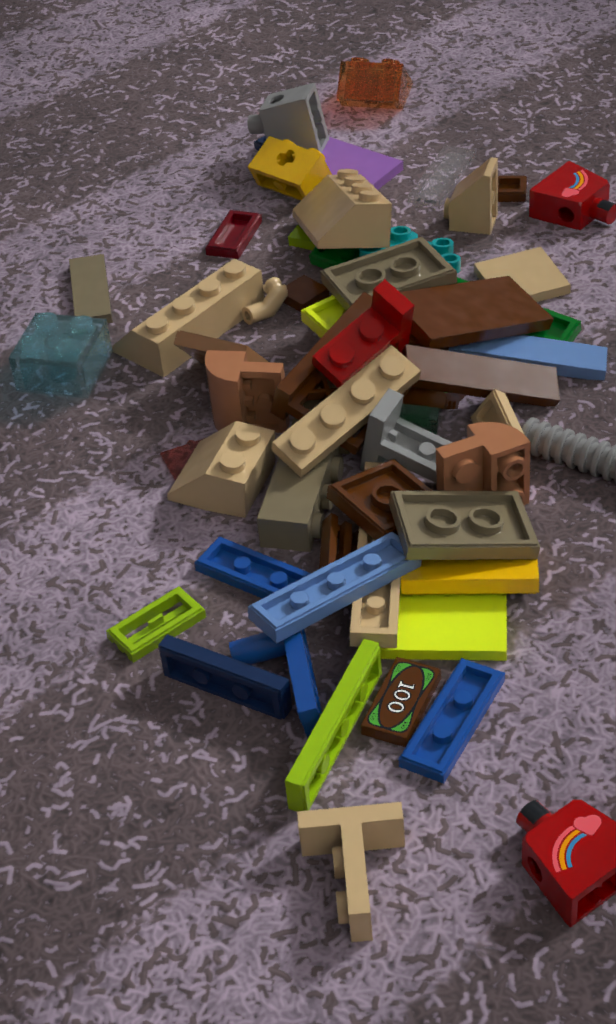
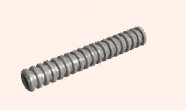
M534 417L528 419L523 425L524 435L531 442L530 451L532 456L539 457L542 454L544 460L551 461L554 458L556 464L563 465L566 462L568 468L575 469L577 466L582 473H587L589 470L591 476L599 477L601 474L603 480L611 481L613 478L616 484V444L611 447L608 441L603 440L599 443L596 437L591 436L587 439L586 434L579 432L575 435V432L571 429L563 431V428L559 425L552 427L551 423L547 421L540 423L539 419Z

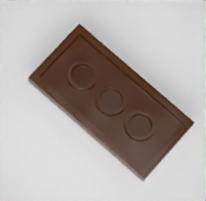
M510 276L400 292L415 305L411 334L427 348L441 349L550 330L554 319Z

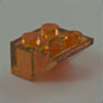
M354 57L351 58V61H341L337 100L342 106L403 109L413 82L404 65L400 64L398 60L383 59L381 63L369 62L365 58Z

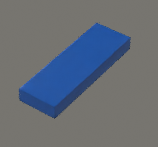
M220 536L194 562L195 571L262 599L311 574Z
M461 658L398 759L399 767L444 784L505 682V673Z

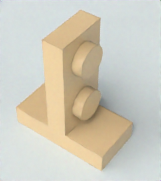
M402 802L297 811L302 857L333 854L335 879L345 878L346 891H336L339 925H350L351 942L372 941L373 935L364 851L405 847Z

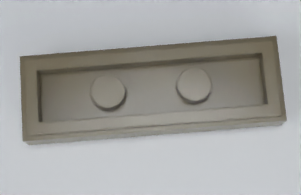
M104 254L69 259L76 328L113 323Z

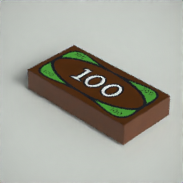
M396 657L361 724V734L406 747L441 680V669Z

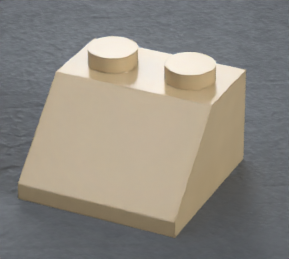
M235 421L201 440L168 492V500L206 511L246 518L275 465V453L272 451L275 430Z

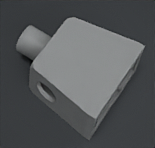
M315 83L270 94L260 107L259 114L248 116L247 126L249 133L252 135L265 134L266 139L269 136L279 140L288 139L297 146L306 149L314 148L321 153L329 141Z

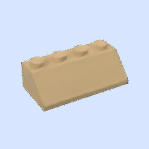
M340 169L337 175H327L293 208V218L317 249L390 247L392 203L365 177L358 174V170Z
M237 259L231 260L132 329L111 347V351L162 377L167 376L192 357L174 345L177 331L180 332L181 330L219 338L243 320L242 309L264 299L261 270Z

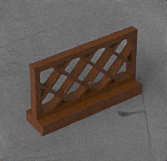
M363 292L276 386L270 413L283 421L289 414L300 420L310 412V410L303 406L306 401L324 400L338 389L329 388L327 377L312 365V356L371 307V295ZM410 333L409 345L424 347ZM412 387L408 388L404 393H402L404 397L412 389ZM368 423L360 428L361 432L355 438L351 436L340 446L356 455L364 445Z

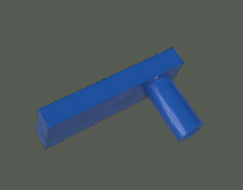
M305 629L277 644L264 632L229 642L231 657L250 665L284 655L287 656L297 712L306 736L309 738L322 714V708Z

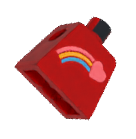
M568 161L530 189L529 217L582 230L594 219L606 224H612L616 219V204L609 201L610 184L608 180Z
M537 800L527 803L521 809L516 818V823L526 832L522 839V866L564 922L571 928L616 894V821L583 800H572L554 814Z

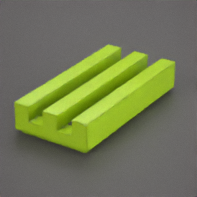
M178 586L106 630L107 638L112 643H115L122 653L125 652L128 659L134 663L157 649L159 643L167 634L176 637L206 618V611ZM179 602L183 604L180 607L168 613L167 615L163 616L162 613L171 608L172 606L176 605ZM148 622V626L129 638L125 637V635Z

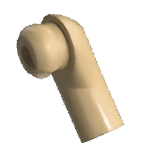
M272 277L268 279L263 285V290L267 294L262 301L242 309V317L248 325L270 318L277 313L288 296L287 286L285 284L282 285L280 278Z

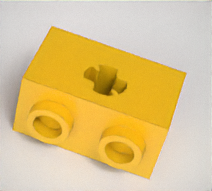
M271 136L266 139L247 166L257 185L298 200H302L327 175H332L325 162V156L317 149H306L297 146L288 139L279 140Z

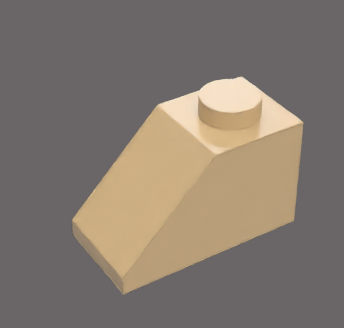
M490 157L456 185L451 198H446L444 219H449V231L491 234L498 216V158Z

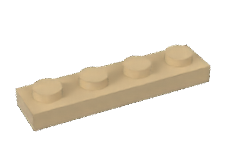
M389 346L272 442V451L298 476L303 477L368 423L370 413L389 388L400 394L404 393L420 379L421 370L394 346Z

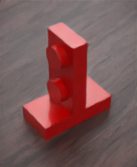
M384 279L373 289L371 307L312 356V365L339 388L389 346H394L401 353L405 345H409L415 305Z

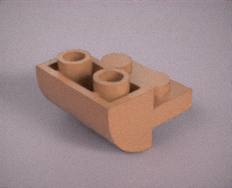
M206 351L205 368L213 422L218 431L235 421L275 430L277 433H284L289 429V416L283 421L270 413L276 386L285 378L284 363L248 362L246 351Z
M478 422L467 425V438L436 448L437 491H518L523 505L529 504L530 440L518 429L502 423Z

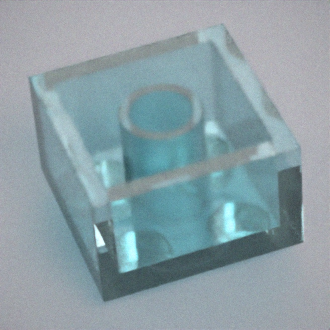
M51 312L35 313L8 358L16 391L88 399L113 353L107 319L92 318L84 315H58Z

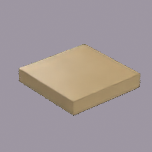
M542 247L474 263V272L479 280L510 276L536 302L571 294V284Z

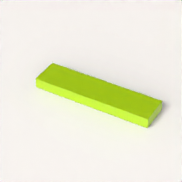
M363 638L287 775L285 787L288 809L296 812L310 810L382 675L381 650L378 642Z

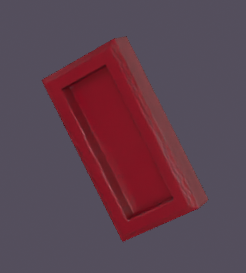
M230 210L205 247L206 255L239 259L262 223V214Z

